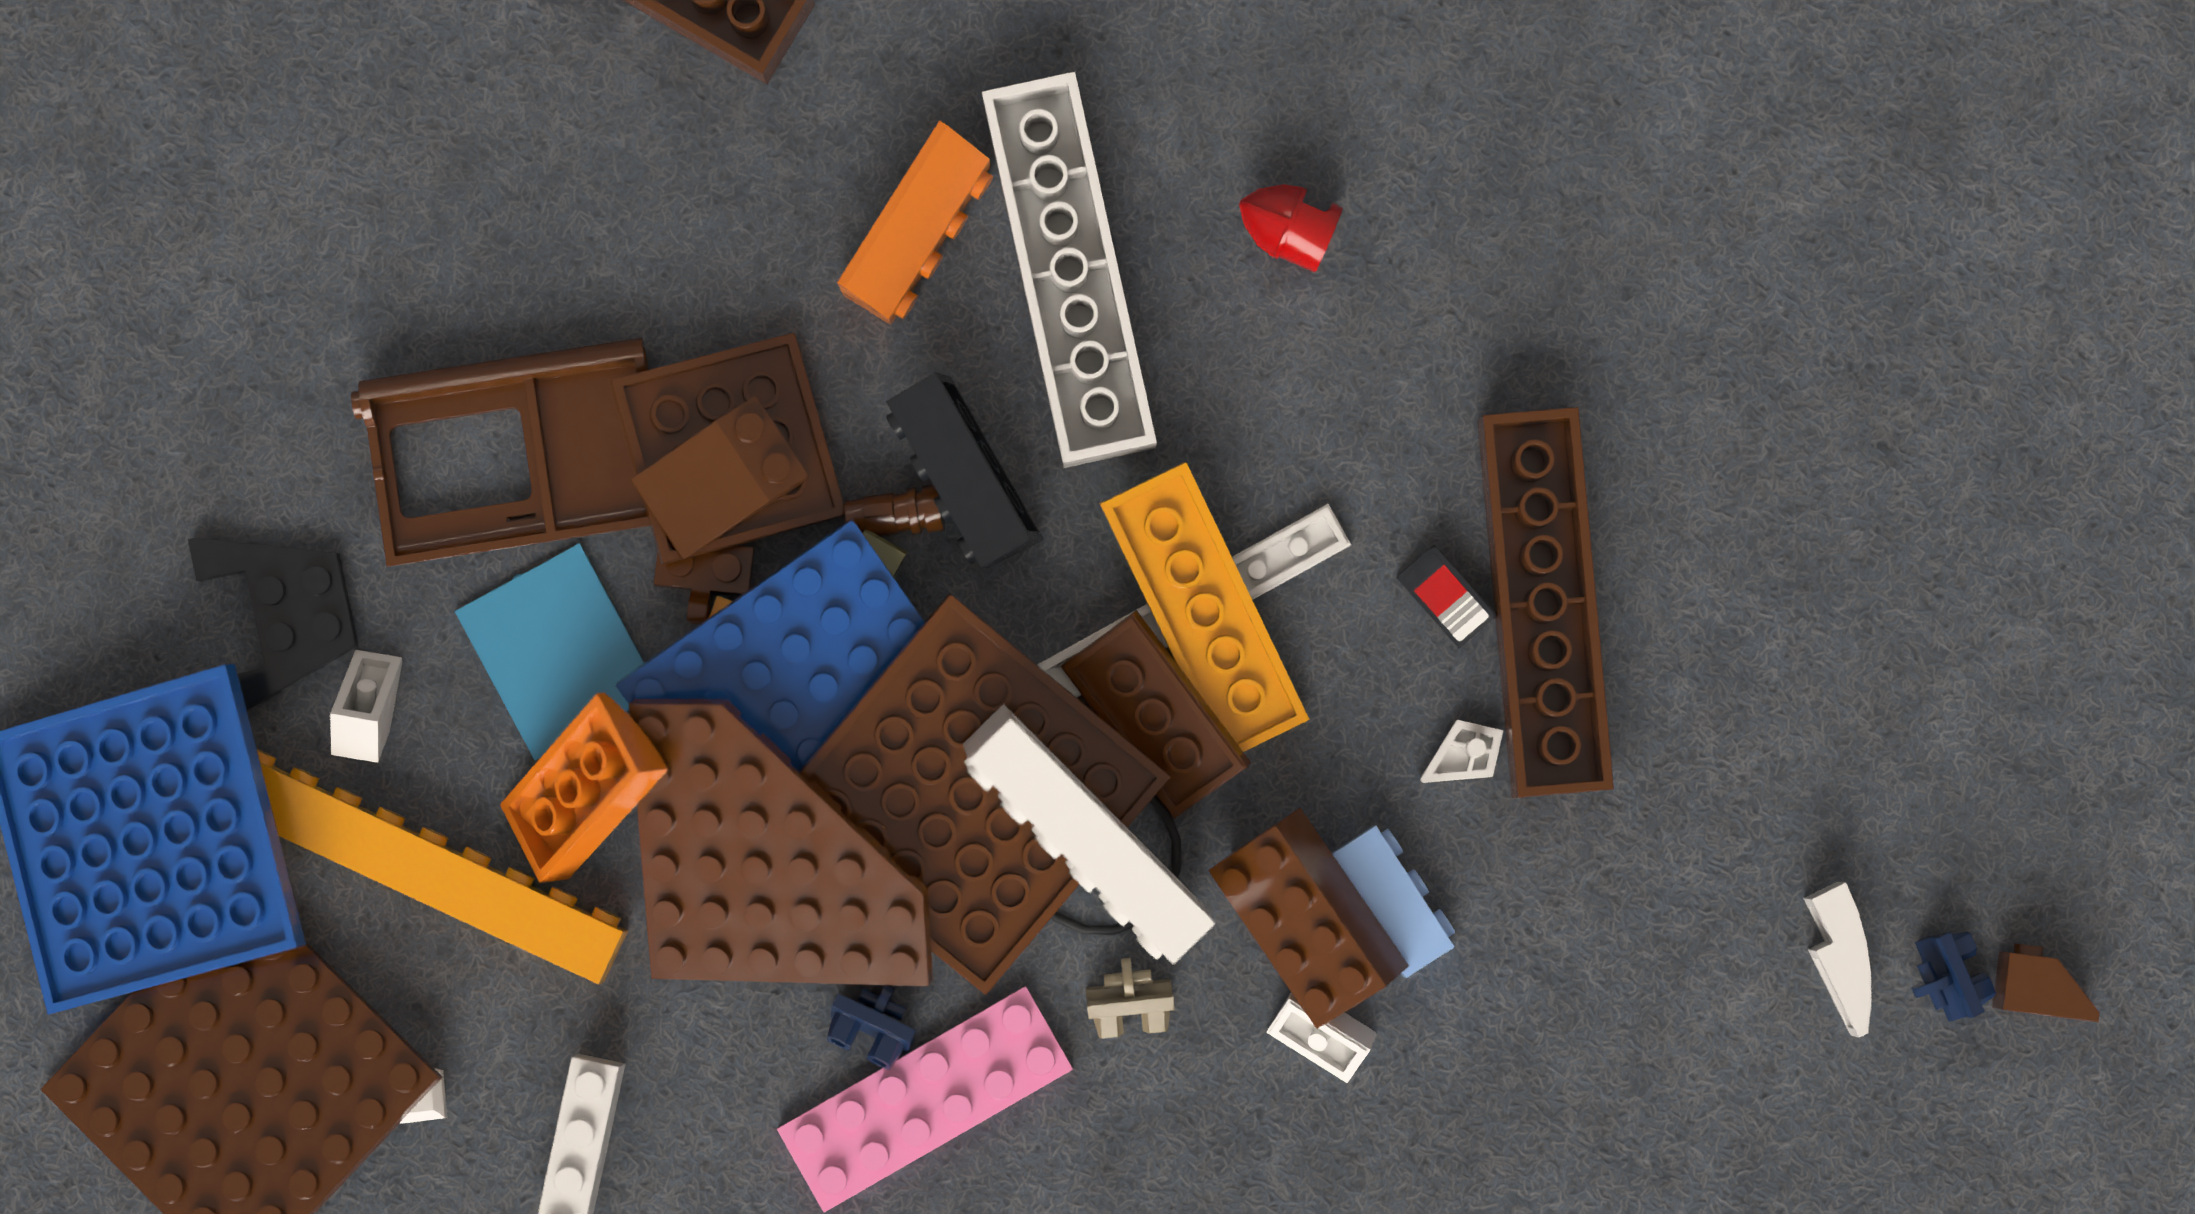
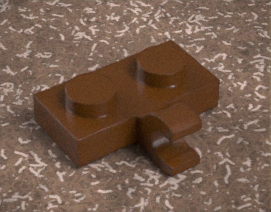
M732 546L665 565L661 564L657 552L654 585L656 587L691 590L687 608V621L692 624H701L710 616L712 592L743 595L751 589L755 549L753 547Z

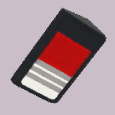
M1435 545L1397 577L1399 582L1458 649L1497 617L1489 605Z

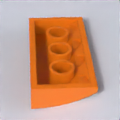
M605 692L597 693L500 804L539 883L570 879L666 773L668 768L649 738L629 714Z

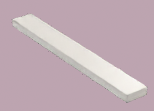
M1326 504L1234 555L1232 558L1252 600L1348 548L1351 546V543L1329 504ZM1148 604L1137 609L1163 646L1167 648L1165 639ZM1130 614L1039 663L1038 666L1075 697H1079L1081 693L1060 666Z

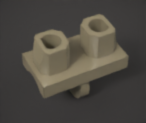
M1121 958L1122 972L1103 974L1105 986L1086 988L1088 1018L1094 1019L1099 1038H1113L1124 1034L1122 1020L1124 1015L1141 1014L1143 1032L1159 1033L1168 1030L1170 1010H1175L1171 978L1152 980L1151 969L1132 971L1131 959Z

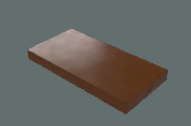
M1137 610L1060 666L1098 716L1170 775V778L1156 795L1174 819L1251 764L1250 760Z

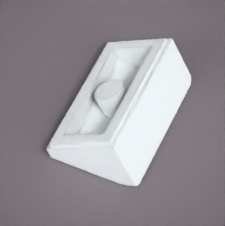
M1292 992L1267 1030L1268 1034L1348 1083L1370 1051L1377 1036L1375 1031L1345 1012L1316 1029Z

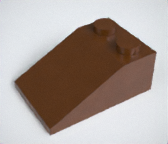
M755 395L704 428L630 481L684 561L803 484L809 475Z

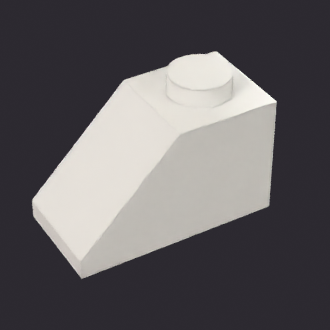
M355 650L330 713L331 755L379 762L391 728L402 667V657Z

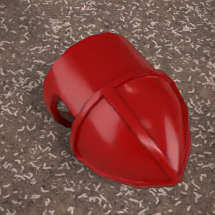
M1286 184L1257 189L1240 200L1239 207L1243 224L1257 246L1275 259L1279 257L1314 273L1317 271L1341 216L1342 206L1332 202L1327 211L1319 210L1303 203L1307 192L1306 188Z

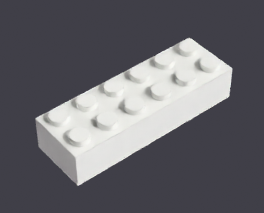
M1004 704L962 744L968 757L964 763L967 765V771L987 791L994 785L1000 791L998 797L1001 799V805L1021 825L1028 819L1034 825L1031 830L1036 834L1035 838L1041 846L1055 859L1062 853L1068 859L1065 864L1071 869L1069 872L1077 882L1089 893L1096 887L1101 892L1098 896L1105 903L1103 905L1104 908L1122 926L1130 921L1134 925L1132 931L1138 936V942L1156 960L1163 954L1174 964L1215 924L1203 903Z

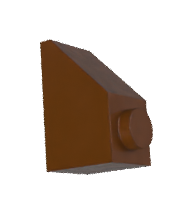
M2014 943L2013 953L1999 951L1995 981L1996 995L1993 998L1992 1008L2099 1022L2100 1012L2058 959L2043 957L2044 947Z

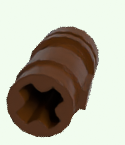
M934 485L922 486V491H917L916 487L907 488V493L865 496L863 499L845 501L846 522L853 519L862 533L868 530L878 536L899 534L901 531L909 530L912 531L913 535L922 534V529L927 528L929 533L945 531V520L934 502V498L939 495Z

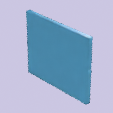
M580 543L524 574L514 575L513 580L454 611L535 761L542 757L597 693L605 692L626 712L629 711L628 702L615 685L616 682L645 662Z

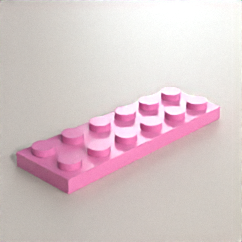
M1024 986L902 1056L894 1063L890 1070L881 1068L777 1128V1131L822 1211L826 1212L1073 1070V1067L1027 986Z

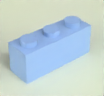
M1371 826L1331 852L1408 963L1409 967L1401 973L1403 977L1408 978L1454 948L1449 939L1451 935L1455 934L1453 927L1440 909L1434 913L1430 910L1423 899V896L1429 893L1426 885L1415 869L1407 873L1401 865L1397 856L1402 854L1403 850L1389 829L1380 832L1377 826Z

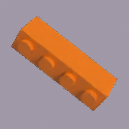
M940 120L837 282L843 296L890 325L897 316L904 319L908 315L918 298V295L912 292L922 276L929 280L943 258V255L938 253L939 248L947 236L953 240L957 237L968 218V215L963 213V210L972 196L978 200L983 196L993 179V175L988 173L991 168L990 159Z

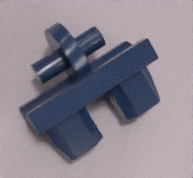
M1968 931L1956 934L1948 932L1928 936L1916 941V947L1923 963L1917 965L1923 982L1911 988L1915 998L1929 995L1935 1010L1943 1008L1948 1021L1964 1017L1973 1018L1984 1013L1985 1010L1982 1005L1994 997L1996 991L1990 977L1984 972L1969 976L1963 961L1975 956L1977 950L1971 933Z
M885 985L880 995L864 988L859 996L858 1001L874 1009H870L838 993L831 1008L830 1017H832L827 1041L850 1051L860 1030L876 1038L867 1055V1059L886 1070H890L900 1057L902 1051L909 1052L916 1030L884 1015L887 1014L901 1021L907 1009L891 1001L896 988L891 985Z

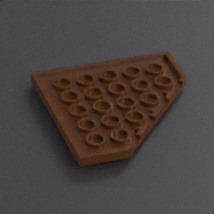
M634 699L629 703L630 717L649 738L668 768L666 773L637 803L651 979L905 986L930 985L933 980L928 888L914 875L911 877L907 875L889 857L892 854L864 828L860 830L840 811L842 807L816 782L812 781L810 783L790 764L792 760L764 733L760 736L740 717L741 712L729 700Z

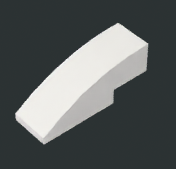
M1835 882L1803 898L1824 939V942L1808 949L1850 1035L1860 1038L1868 1034L1871 1012V969L1868 947L1859 912L1847 883Z

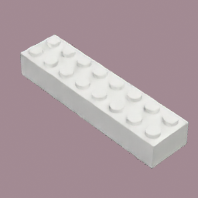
M1075 72L983 91V103L1063 468L1156 448L1157 441Z

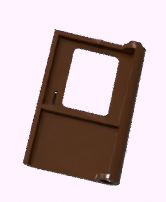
M643 338L359 381L358 391L351 392V403L355 419H363L367 427L386 566H397L650 526L644 501L630 481L636 476L610 385L612 379L649 370ZM516 409L520 412L532 488L528 499L407 518L402 514L391 441V433L396 427Z

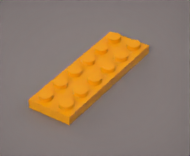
M1183 462L1099 503L1175 662L1241 750L1245 752L1310 720L1187 462Z

